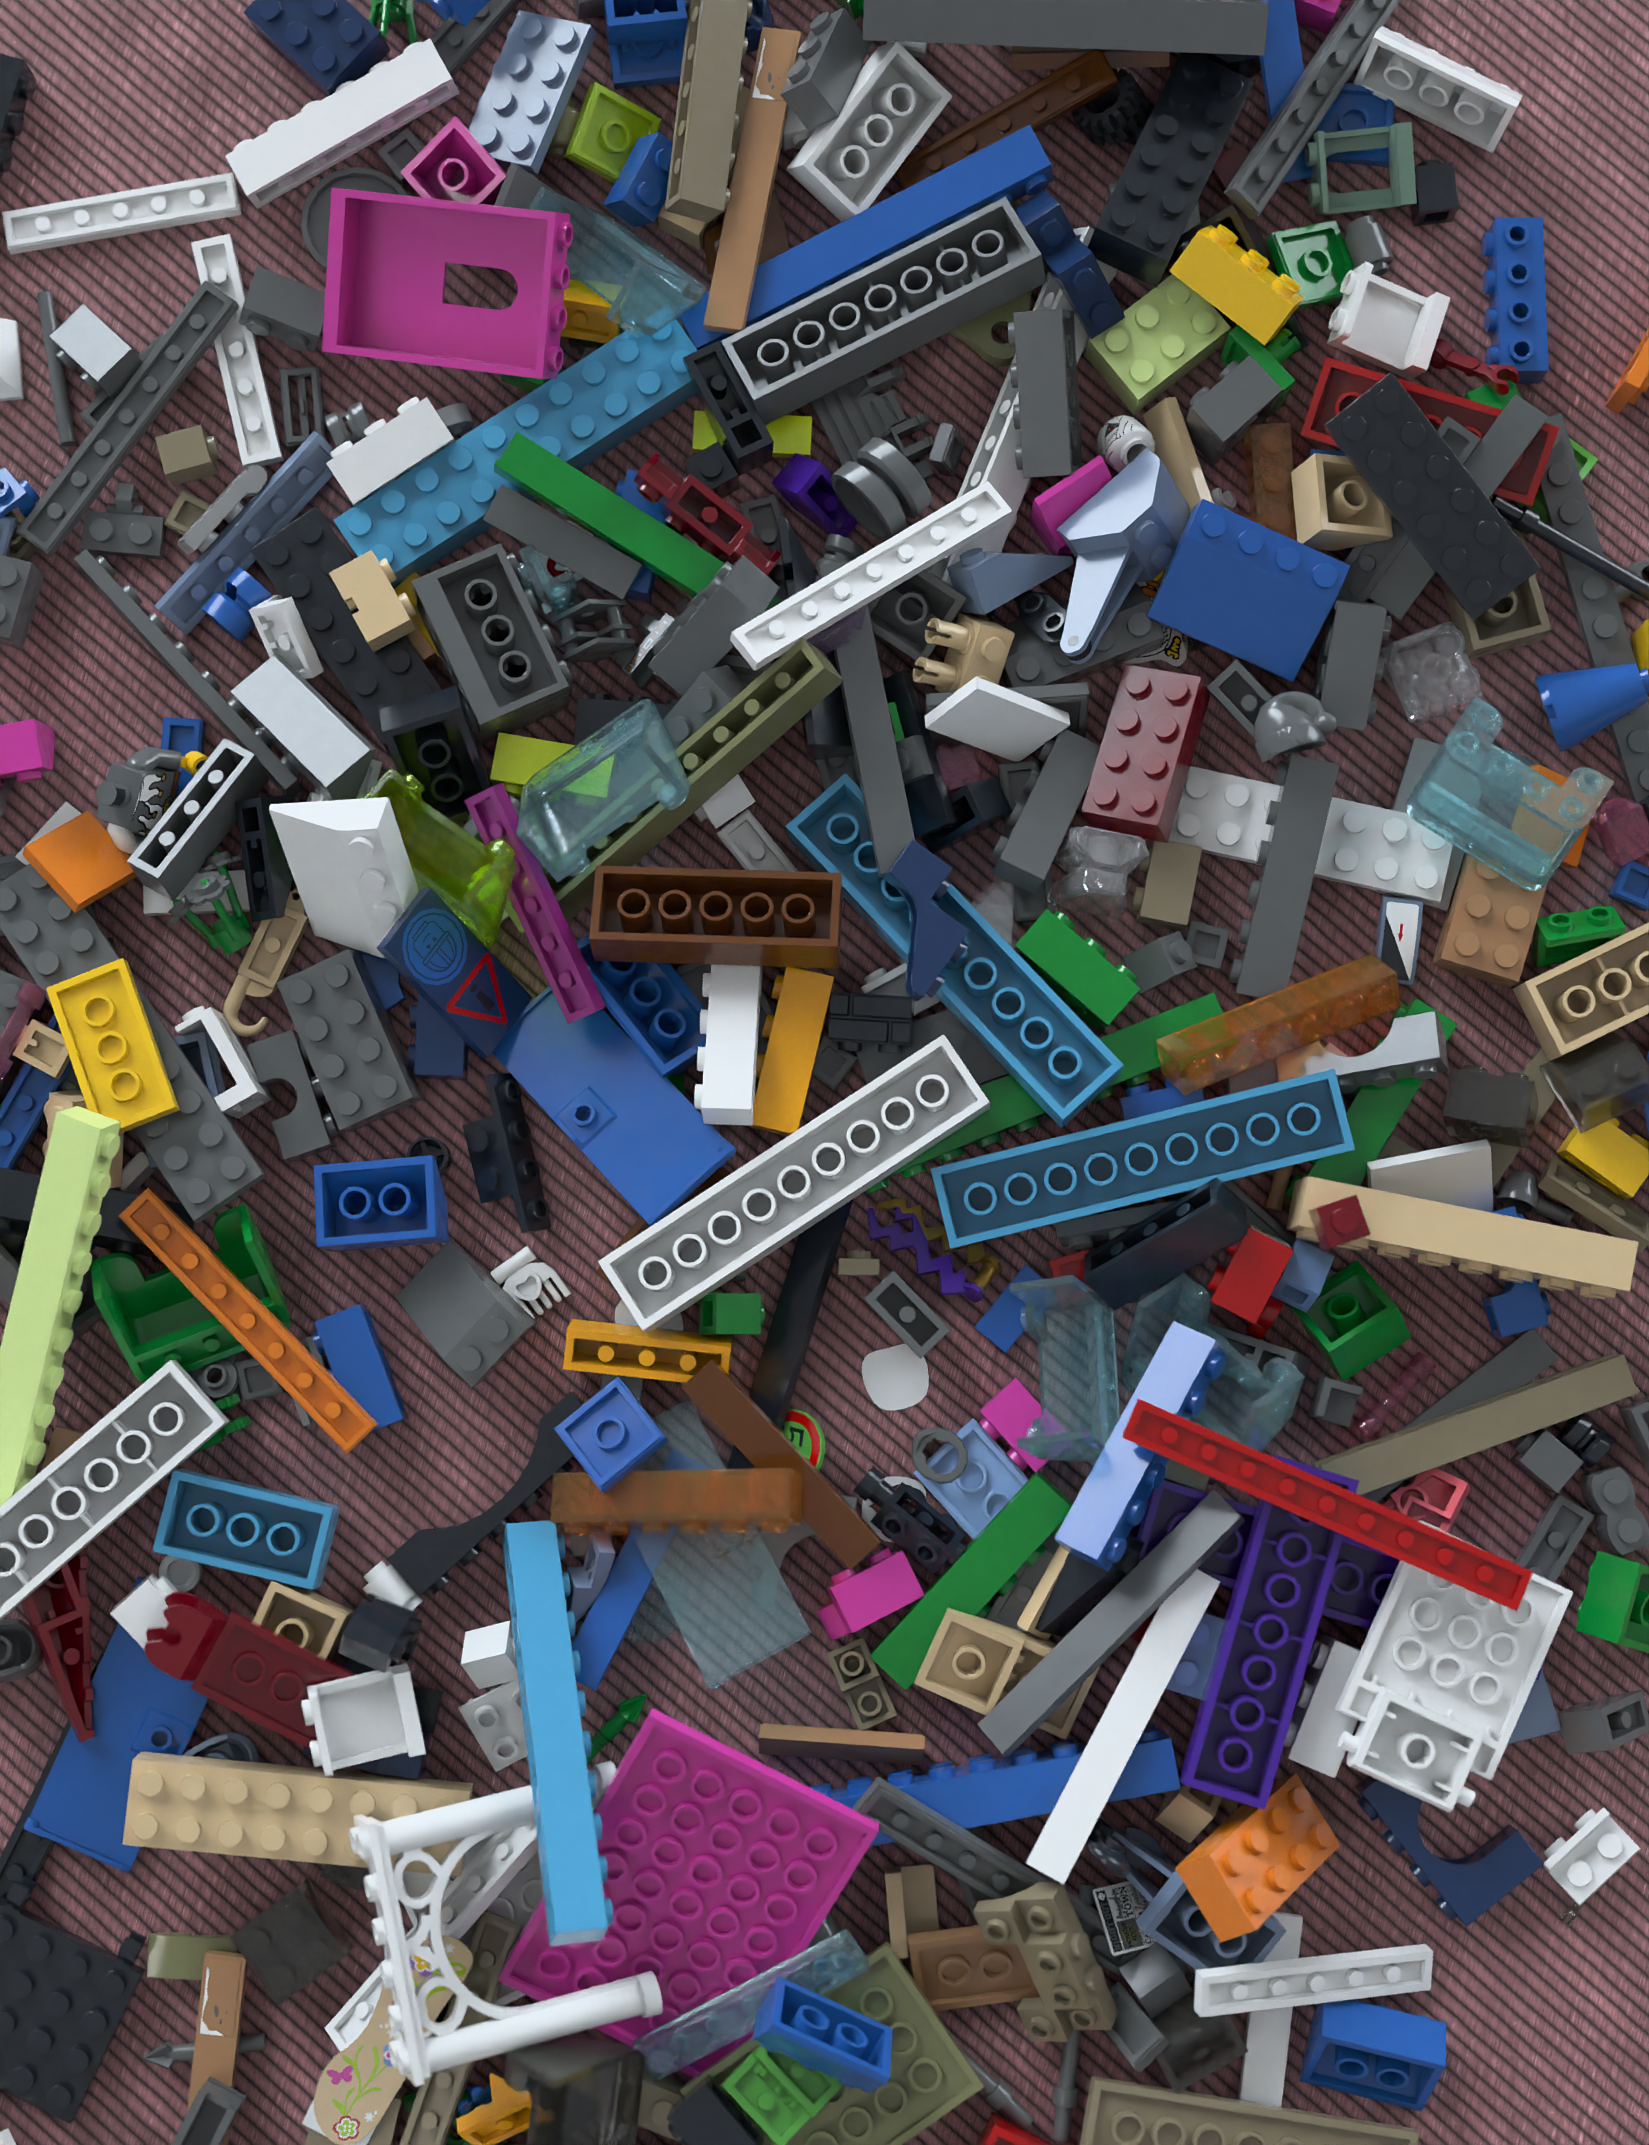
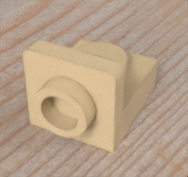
M32 1019L30 1024H25L16 1035L14 1040L16 1049L12 1055L54 1078L59 1079L70 1061L62 1034Z

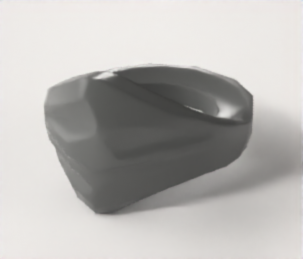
M932 1427L921 1430L914 1435L911 1449L912 1462L916 1470L924 1478L938 1484L951 1483L963 1475L968 1464V1451L956 1433L948 1429ZM933 1439L947 1441L957 1449L959 1455L958 1464L951 1472L945 1474L936 1473L927 1465L926 1456L923 1454L926 1445Z

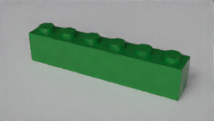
M1417 998L1408 1003L1407 1006L1401 1003L1388 1023L1392 1026L1395 1018L1435 1011L1444 1025L1446 1043L1458 1025ZM1380 1037L1372 1050L1377 1048L1385 1039ZM1410 1077L1399 1079L1391 1086L1377 1087L1370 1084L1356 1087L1355 1091L1350 1092L1352 1097L1345 1106V1112L1355 1150L1308 1161L1311 1164L1303 1177L1296 1174L1285 1191V1195L1290 1198L1284 1207L1290 1210L1295 1181L1307 1176L1360 1186L1367 1174V1162L1375 1161L1423 1080Z
M1039 1471L1035 1472L972 1540L952 1566H948L924 1592L925 1596L919 1598L877 1643L869 1657L906 1691L915 1681L947 1608L984 1618L991 1609L987 1602L997 1592L1004 1596L1019 1579L1014 1573L1024 1562L1031 1566L1044 1553L1046 1547L1042 1543L1052 1532L1057 1535L1073 1502Z

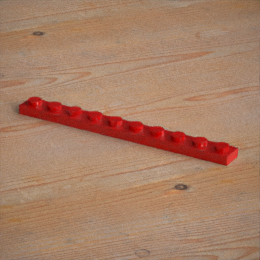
M1139 1398L1136 1400L1121 1435L1126 1440L1512 1610H1518L1532 1577L1533 1571Z

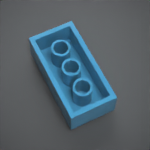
M173 1470L152 1552L314 1590L322 1586L341 1506L192 1470Z

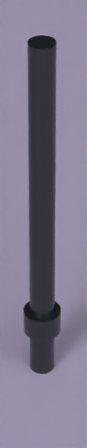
M1497 494L1490 500L1500 515L1512 522V528L1525 535L1530 533L1649 601L1648 581L1540 520V514L1524 506L1521 509Z

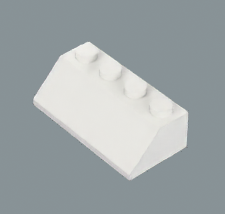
M1383 26L1376 31L1353 83L1373 91V95L1387 101V98L1392 100L1396 106L1491 153L1495 150L1523 96L1511 90L1508 86L1499 84L1475 72L1473 69L1462 66L1440 55L1437 51L1428 49L1407 39L1404 35L1393 32Z

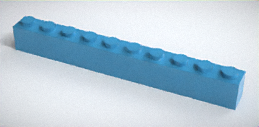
M555 1520L508 1523L505 1526L502 1537V1548L550 1946L602 1941L608 1925L613 1924V1908L611 1899H604L602 1882H607L608 1875L607 1862L604 1855L598 1856L597 1840L602 1838V1824L600 1814H593L591 1798H596V1778L594 1772L587 1771L586 1757L591 1755V1740L589 1731H582L580 1717L585 1716L586 1702L584 1691H577L575 1676H580L581 1666L578 1650L572 1651L570 1637L575 1636V1617L573 1611H567L565 1598L570 1597V1579L568 1572L562 1573L560 1559L565 1558L563 1534H557Z

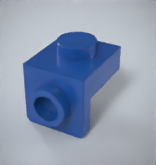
M4 467L0 470V519L15 507L26 519L35 507V502L40 497L25 479L18 483Z

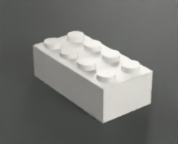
M895 41L879 46L858 73L839 116L816 128L786 170L837 219L843 222L870 207L952 98V95L899 42Z

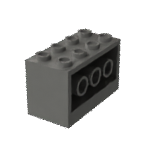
M501 543L412 581L417 610L453 686L456 685L467 716L481 745L497 739L499 732L509 734L568 708L569 694L572 693L570 683L573 680L570 671L563 659L557 662L553 650L556 644L547 624L540 626L536 614L539 608L534 595L529 588L526 590L522 589L519 578L522 572L513 553L506 555Z

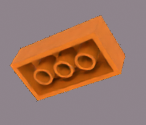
M1294 1773L1273 1782L1265 1810L1247 1804L1241 1805L1175 1869L1221 1943L1257 1930L1340 1846V1843L1300 1778Z

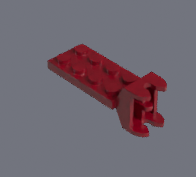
M186 1592L168 1594L164 1598L168 1607L163 1611L168 1622L166 1628L163 1626L147 1628L146 1631L148 1642L145 1643L144 1651L148 1660L156 1668L178 1680L193 1681L191 1684L192 1690L311 1750L310 1742L318 1739L315 1724L306 1726L301 1701L309 1699L307 1687L357 1674L233 1610L228 1618L216 1606L198 1596Z

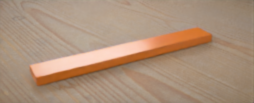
M148 1187L118 1216L346 1454L378 1425L370 1414L151 1187Z

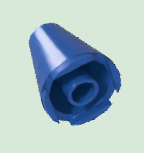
M1636 663L1548 673L1535 678L1560 752L1571 749L1648 702L1646 693H1649V673L1647 668L1638 670Z

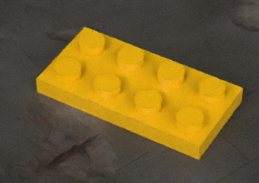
M124 958L46 988L88 1110L120 1121L121 1125L118 1134L180 1110L131 970Z

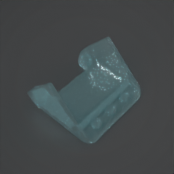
M650 699L641 700L539 770L524 785L517 836L557 882L568 875L573 877L580 874L590 862L586 857L587 848L656 801H659L662 806H666L669 810H673L687 799L690 788L689 781L657 708Z

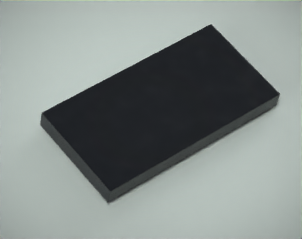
M900 671L883 679L887 703L895 702L905 739L913 735L923 736L933 774L904 785L915 840H918L957 823L929 731L925 728V718L910 671Z

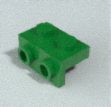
M1612 905L1605 907L1595 906L1587 910L1569 913H1554L1550 916L1537 918L1533 932L1532 959L1537 967L1568 962L1615 939L1618 935L1625 934V925Z

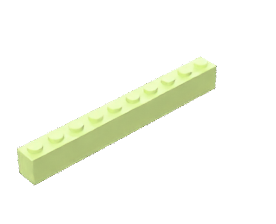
M79 1106L56 1112L0 1347V1507L35 1477L37 1466L45 1454L46 1445L43 1441L46 1429L55 1413V1407L52 1404L56 1389L60 1386L64 1377L62 1363L65 1352L73 1340L71 1326L74 1314L79 1309L83 1298V1293L80 1289L83 1277L92 1262L90 1248L93 1236L98 1232L102 1218L99 1211L102 1199L107 1194L111 1184V1177L108 1174L112 1159L120 1147L118 1133L121 1122Z

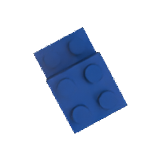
M603 0L614 90L680 83L687 25L685 0Z

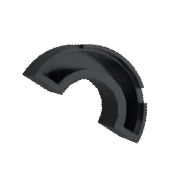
M371 1592L368 1593L367 1598L370 1599V1602L362 1600L342 1634L339 1653L346 1656L342 1667L359 1675L376 1670L385 1673L389 1667L401 1665L403 1660L408 1662L418 1643V1638L416 1637L423 1621L417 1619L416 1612Z

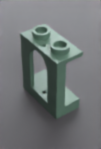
M1412 122L1328 133L1318 131L1312 134L1309 139L1310 142L1306 143L1304 150L1305 163L1307 167H1312V183L1308 184L1307 197L1309 207H1314L1315 216L1407 207L1417 203ZM1388 148L1390 188L1346 193H1333L1328 190L1326 158L1329 155Z

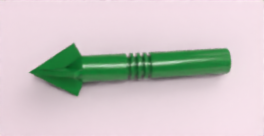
M647 1693L620 1702L618 1705L619 1710L591 1737V1755L586 1757L587 1764L629 1722L636 1723L647 1698Z

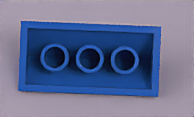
M590 934L578 940L576 943L605 1006L661 1078L684 1074L697 1062L698 1047L706 1046V1034H700L701 1009L705 1008L670 963L594 961L589 940Z

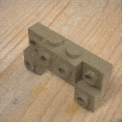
M1058 1881L1038 1882L1028 1889L1008 1897L978 1901L973 1914L987 1945L1017 1944L1039 1992L1040 1997L1022 1998L1017 2008L1031 2042H1068L1073 2030H1111L1119 2012L1104 1980L1103 1970L1097 1964L1090 1947L1089 1938L1080 1925L1063 1884Z

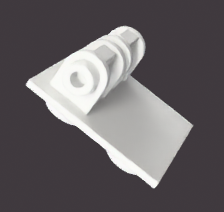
M518 1680L502 1683L497 1688L492 1687L489 1692L476 1699L471 1698L468 1700V1703L458 1707L495 1772L527 1756Z

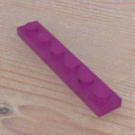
M503 783L494 785L465 800L468 810L567 1023H572L605 1008L604 1001Z

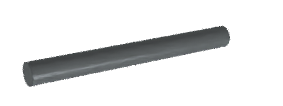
M42 291L37 293V301L60 445L70 447L76 445L65 369L64 364L55 355L60 349L49 337L58 328L53 294L49 291Z

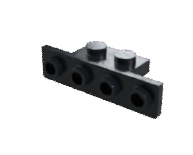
M511 1073L484 1076L493 1116L462 1125L481 1204L490 1203L513 1196L521 1233L550 1229L549 1207L543 1194L539 1177L540 1169L535 1160L531 1144L530 1127L526 1122L521 1102L520 1087Z

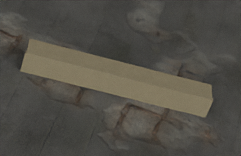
M1610 1353L1421 1424L1396 1431L1314 1461L1313 1464L1316 1468L1358 1480L1359 1484L1356 1494L1362 1495L1640 1393V1391L1635 1386L1624 1354L1615 1356V1353Z

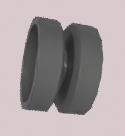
M873 437L856 454L858 463L847 461L830 479L838 499L851 516L871 535L885 542L900 533L907 526L905 517L915 519L932 503V497L925 480L913 464L892 444L881 438Z

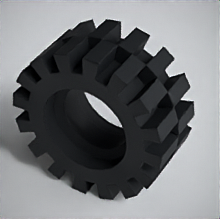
M1112 68L1119 85L1071 112L1074 117L1073 119L1092 144L1096 142L1098 146L1104 147L1107 141L1110 146L1115 145L1116 138L1118 137L1124 141L1128 138L1126 132L1131 130L1135 133L1139 128L1136 122H1143L1146 118L1143 112L1148 111L1147 97L1132 74L1120 68L1119 72L1116 68Z

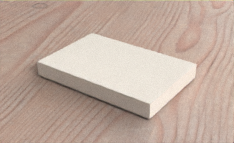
M977 676L924 716L925 728L1017 763L1070 725L1069 713Z
M1487 1139L1367 1162L1368 1188L1493 1212L1491 1146Z

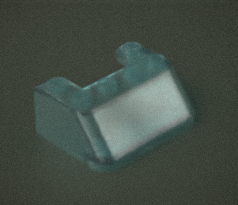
M1475 696L1406 801L1407 812L1416 822L1520 887L1532 891L1540 890L1546 886L1609 792L1614 781L1592 768L1581 767L1575 769L1570 774L1562 787L1492 744L1503 727L1502 716L1493 706Z
M1182 1273L1137 1304L1121 1369L1123 1381L1131 1393L1134 1394L1173 1321L1217 1340L1226 1354L1224 1356V1368L1217 1379L1211 1380L1205 1392V1403L1201 1411L1196 1416H1192L1190 1421L1262 1452L1291 1418L1304 1375L1298 1371L1294 1364L1279 1357L1268 1361L1264 1365L1263 1372L1253 1362L1243 1357L1224 1337L1218 1335L1206 1325L1210 1312L1208 1292L1203 1286L1195 1283L1189 1276Z

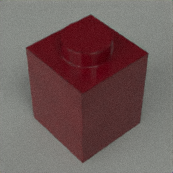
M1357 1194L1308 1210L1322 1250L1371 1235Z

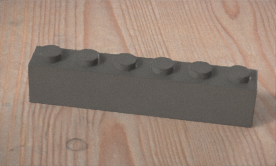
M1288 754L1286 762L1279 761L1274 784L1280 785V791L1277 801L1270 800L1265 824L1271 825L1268 841L1261 840L1256 858V864L1262 865L1259 881L1252 879L1247 897V903L1253 904L1250 920H1242L1238 936V943L1244 944L1241 959H1233L1229 974V982L1235 983L1233 990L1236 993L1281 1003L1285 1001L1340 764L1294 754Z

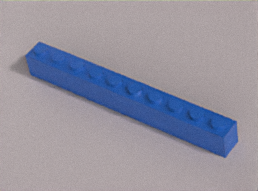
M1031 125L1010 134L757 267L745 329L1004 197L1012 205L1013 201L1027 194L1033 196L1046 189L1049 183L1053 181L1052 165ZM710 291L676 308L697 350L717 341L722 346V340L734 335L705 330L703 323Z

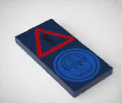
M431 887L421 889L377 946L381 954L480 1058H489L532 999L531 995Z

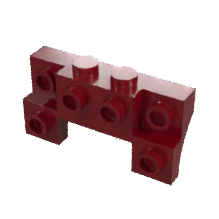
M655 452L637 473L633 481L639 485L637 491L645 499L653 504H657L659 501L665 506L661 511V514L666 517L664 523L681 536H684L686 533L698 543L697 546L722 562H725L729 557L736 563L744 555L767 576L776 565L775 563L782 553L778 550L773 552L749 533L754 524L692 474L684 481L658 460L660 455Z

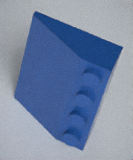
M1202 499L1192 510L1146 617L1282 679L1293 682L1335 603L1350 565Z

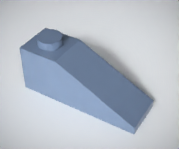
M975 548L962 553L959 556L960 561L947 567L952 586L967 596L960 609L961 612L985 615L1072 566L1074 561L1072 556L985 552L982 548Z

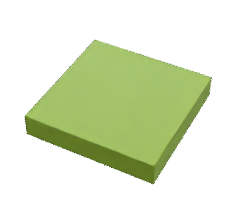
M594 82L588 88L565 157L615 183L638 138L656 133L662 119L603 85Z

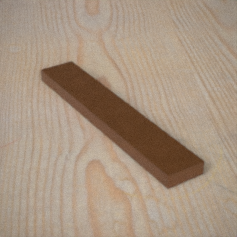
M1093 49L908 156L895 174L903 190L1028 125H1031L1034 133L1119 85L1118 80L1102 49Z
M714 1358L681 1387L850 1569L855 1567L881 1543L882 1539Z

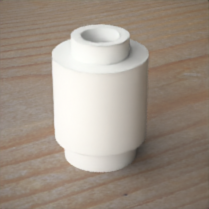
M381 1561L364 1576L368 1584L362 1589L367 1595L371 1592L410 1610L415 1609L423 1601L391 1564L387 1566Z

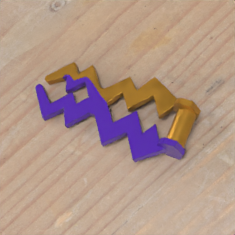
M906 1197L878 1202L876 1208L878 1210H896L893 1223L911 1220L912 1232L902 1234L900 1223L879 1228L874 1209H868L870 1241L890 1238L889 1253L906 1248L914 1249L916 1253L917 1276L939 1272L941 1296L964 1294L966 1298L974 1303L981 1301L984 1297L983 1293L995 1275L1002 1270L1000 1260L992 1255H986L979 1242L950 1249L945 1225L926 1228L923 1222L921 1204L907 1209ZM942 1238L943 1253L966 1248L967 1266L980 1262L982 1267L972 1282L965 1283V1270L953 1274L952 1254L930 1259L928 1243Z

